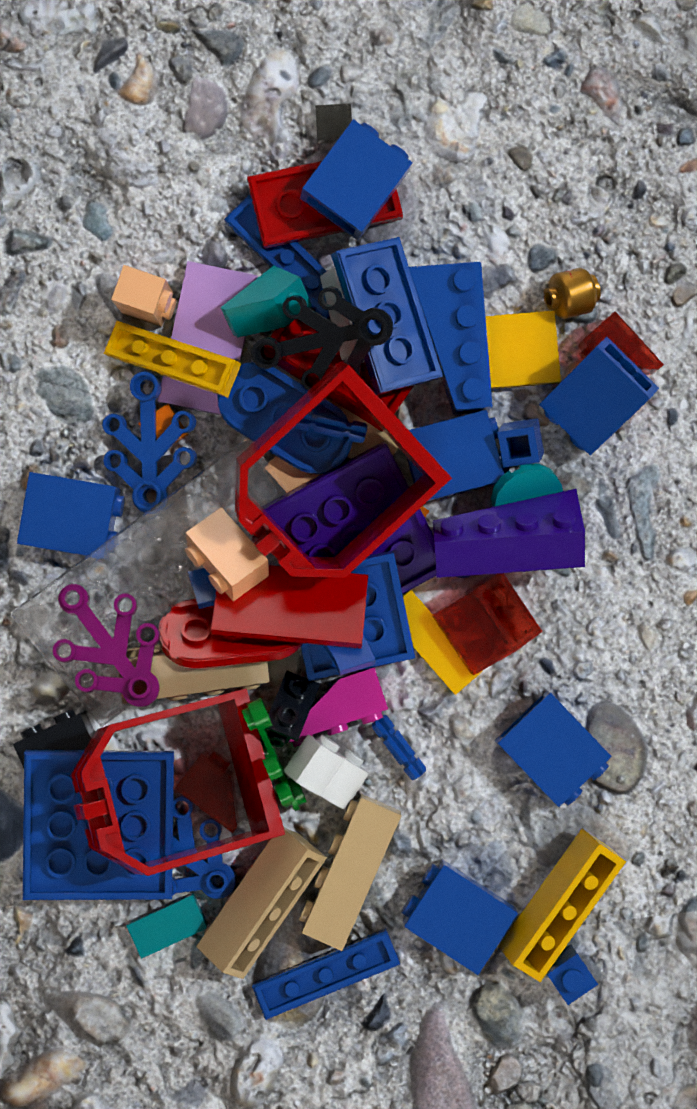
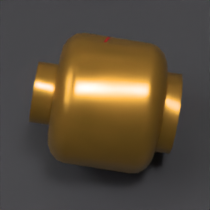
M583 268L553 274L548 282V288L544 290V301L547 308L554 310L555 314L562 319L592 312L601 296L597 278Z

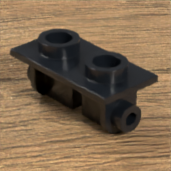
M286 670L268 714L273 726L266 729L270 730L269 737L271 738L270 742L272 745L283 747L284 744L289 743L290 739L298 742L320 683L312 680L308 681L307 678Z

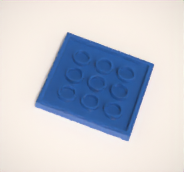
M26 750L24 752L23 900L172 899L173 869L150 876L134 874L89 848L84 829L89 828L87 820H77L74 805L82 803L80 792L75 793L70 776L85 750ZM104 750L101 754V760L114 804L125 853L141 863L172 855L174 751Z

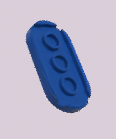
M254 362L245 363L240 366L229 397L217 395L218 407L223 419L231 428L254 442L303 397L308 390L302 384L274 367L263 369ZM323 399L312 409L313 414L316 415L320 412L347 419L341 409L326 399ZM294 426L269 452L304 473L324 474L338 467L346 460L351 451L353 441H349V437L344 436L343 439L315 433L314 429L306 431L297 429Z

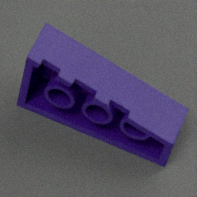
M577 489L433 520L437 578L585 567V528Z

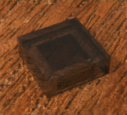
M351 103L315 105L317 144L336 143L352 121Z

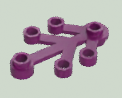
M78 584L65 586L58 596L60 607L66 613L76 615L100 648L75 645L70 640L61 639L53 646L52 652L54 657L62 663L76 660L114 665L123 677L98 676L90 669H83L76 674V687L86 693L95 690L122 693L125 700L136 707H145L152 704L160 691L159 681L151 673L154 647L160 639V632L157 627L151 623H144L138 627L136 638L141 644L135 669L126 657L132 615L136 613L138 608L135 598L127 593L120 594L115 598L114 609L117 612L114 637L112 638L90 609L89 593ZM72 592H77L80 596L78 603L75 605L67 603V596ZM124 599L132 601V608L127 612H122L119 609V604ZM147 628L153 629L155 632V637L149 642H145L141 638L142 632ZM64 644L70 645L71 654L66 658H61L58 654L59 648ZM86 674H91L94 678L92 686L88 688L82 687L81 678ZM138 681H144L147 684L146 692L141 695L135 694L133 690L134 684Z

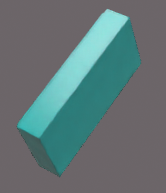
M194 893L129 922L126 926L142 959L207 929L209 925Z

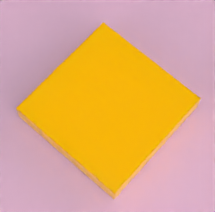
M554 310L486 316L491 389L559 384L561 382Z

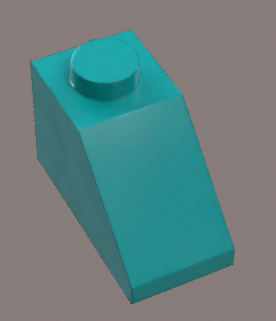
M273 265L220 308L233 336L239 338L283 328L295 319L288 318L282 309L283 302L288 297L299 295L305 299L307 307L310 308L312 304L301 278ZM291 300L289 303L290 311L298 314L301 309L300 304L295 300Z

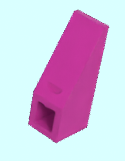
M375 668L364 669L340 677L311 707L298 742L292 739L289 741L292 742L293 747L300 746L308 734L313 736V734L326 730L328 736L348 730L347 723L361 719L362 724H367L383 718L382 711L388 710Z

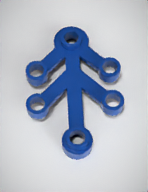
M143 371L135 374L130 382L132 395L140 400L141 440L127 428V422L121 415L109 414L102 423L103 429L107 434L115 436L142 462V477L128 465L127 455L120 450L108 451L104 456L103 462L108 470L116 472L133 489L132 499L137 509L144 513L153 514L161 511L166 506L169 496L167 488L184 469H191L197 463L196 452L191 448L181 447L175 451L173 461L157 475V462L183 433H190L195 429L196 418L187 411L177 412L173 416L170 426L156 440L155 399L161 394L162 383L155 374ZM147 381L153 383V390L149 394H146L143 390V386ZM186 415L190 422L188 427L182 429L179 425V420L182 416ZM116 418L120 426L118 430L113 432L110 428V422ZM183 452H188L191 457L187 465H183L180 461V456ZM115 454L119 455L121 459L120 465L116 468L111 464V458ZM150 489L155 490L157 495L153 502H149L146 497Z
M184 795L178 796L173 801V816L177 818L179 840L173 836V854L195 848L191 817L194 804L191 798ZM178 801H185L188 804L189 810L187 813L182 814L177 811L176 803ZM208 818L200 826V835L206 840L207 844L220 840L222 824L216 818ZM212 823L216 825L217 834L214 836L207 835L204 830L206 824ZM222 854L209 857L208 862L203 859L183 865L189 867L198 875L178 879L172 877V897L175 893L202 890L210 898L221 899L228 896L236 884L235 872L229 865L223 863ZM213 875H220L224 879V884L220 887H215L211 883V877Z

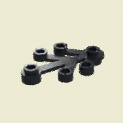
M329 286L320 291L318 295L319 305L325 310L334 309L354 323L339 327L307 307L303 297L293 295L283 302L282 309L284 314L290 319L302 321L318 331V333L281 342L272 337H265L253 345L251 357L258 367L269 369L277 365L284 356L323 347L312 367L305 371L301 378L303 387L309 391L313 385L308 382V375L314 373L319 377L320 381L325 376L343 342L358 339L349 358L344 360L343 363L351 365L360 376V365L371 347L381 345L391 337L393 333L391 316L380 308H369L363 311L342 298V293L338 288ZM326 292L335 294L336 302L334 305H329L325 302L324 295ZM291 300H295L300 304L301 309L298 314L290 311L289 303ZM371 320L380 322L381 331L379 333H374L370 330L369 322ZM266 345L274 348L275 356L273 358L265 356L264 347Z

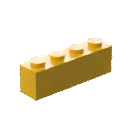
M582 828L497 947L513 966L541 982L626 861L608 845Z

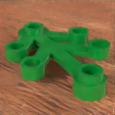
M259 698L248 703V708L241 710L249 730L258 729V733L262 737L260 740L265 759L262 761L270 780L272 781L280 777L282 783L274 786L282 806L286 808L292 805L294 810L298 811L300 810L299 806L307 803L301 786L292 778L287 779L276 750L271 744L270 737L266 731V728L273 726L262 699Z

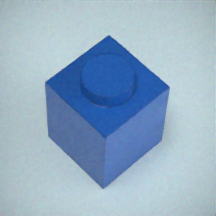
M535 418L502 424L497 434L503 468L539 463L544 455L539 419Z
M572 944L562 951L547 972V976L567 1005L598 985Z

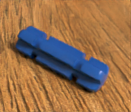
M312 410L295 425L297 429L306 431L314 429L315 433L343 439L345 436L349 437V441L358 443L364 442L367 433L366 423L355 420L351 423L347 422L346 418L320 412L316 415L313 414Z
M383 715V718L372 723V729L379 738L382 736L384 745L399 765H404L403 769L411 780L419 778L426 772V766L419 757L416 758L414 756L416 753L399 730H394L393 727L395 725L387 715Z

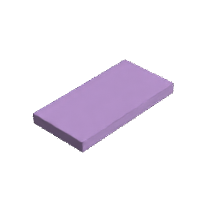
M187 261L171 339L234 359L241 363L246 336L239 338L233 336L220 307L255 281L258 275ZM163 376L162 391L158 397L159 403L221 415L217 394Z

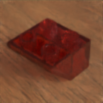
M504 573L486 576L432 615L471 675H475L511 655L543 632Z

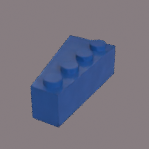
M481 262L409 267L443 373L441 380L453 415L471 414L483 410L489 412L493 405Z

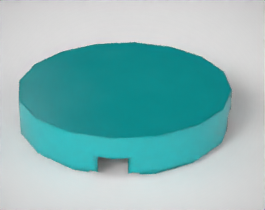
M542 464L520 465V469L512 473L509 470L495 484L491 495V505L495 507L562 492V483L552 469Z

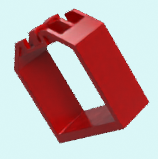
M339 362L236 458L235 512L238 521L251 535L254 534L252 540L255 547L265 557L271 552L291 577L346 578L448 483L452 477L352 367L346 363ZM341 384L423 475L335 557H308L248 493V469Z
M247 688L118 722L96 730L70 775L75 793L80 792L82 803L74 805L77 820H87L89 828L84 829L90 849L134 874L150 876L285 835L273 785L262 761L265 759L258 729L249 730L241 711L248 708L247 704L250 703ZM218 704L251 831L141 863L125 853L101 754L114 732Z

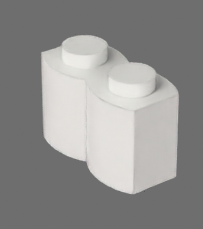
M308 734L284 769V772L302 787L345 810L369 775V772L361 767L364 760L348 749L343 754L338 752L340 746L324 735L316 739Z

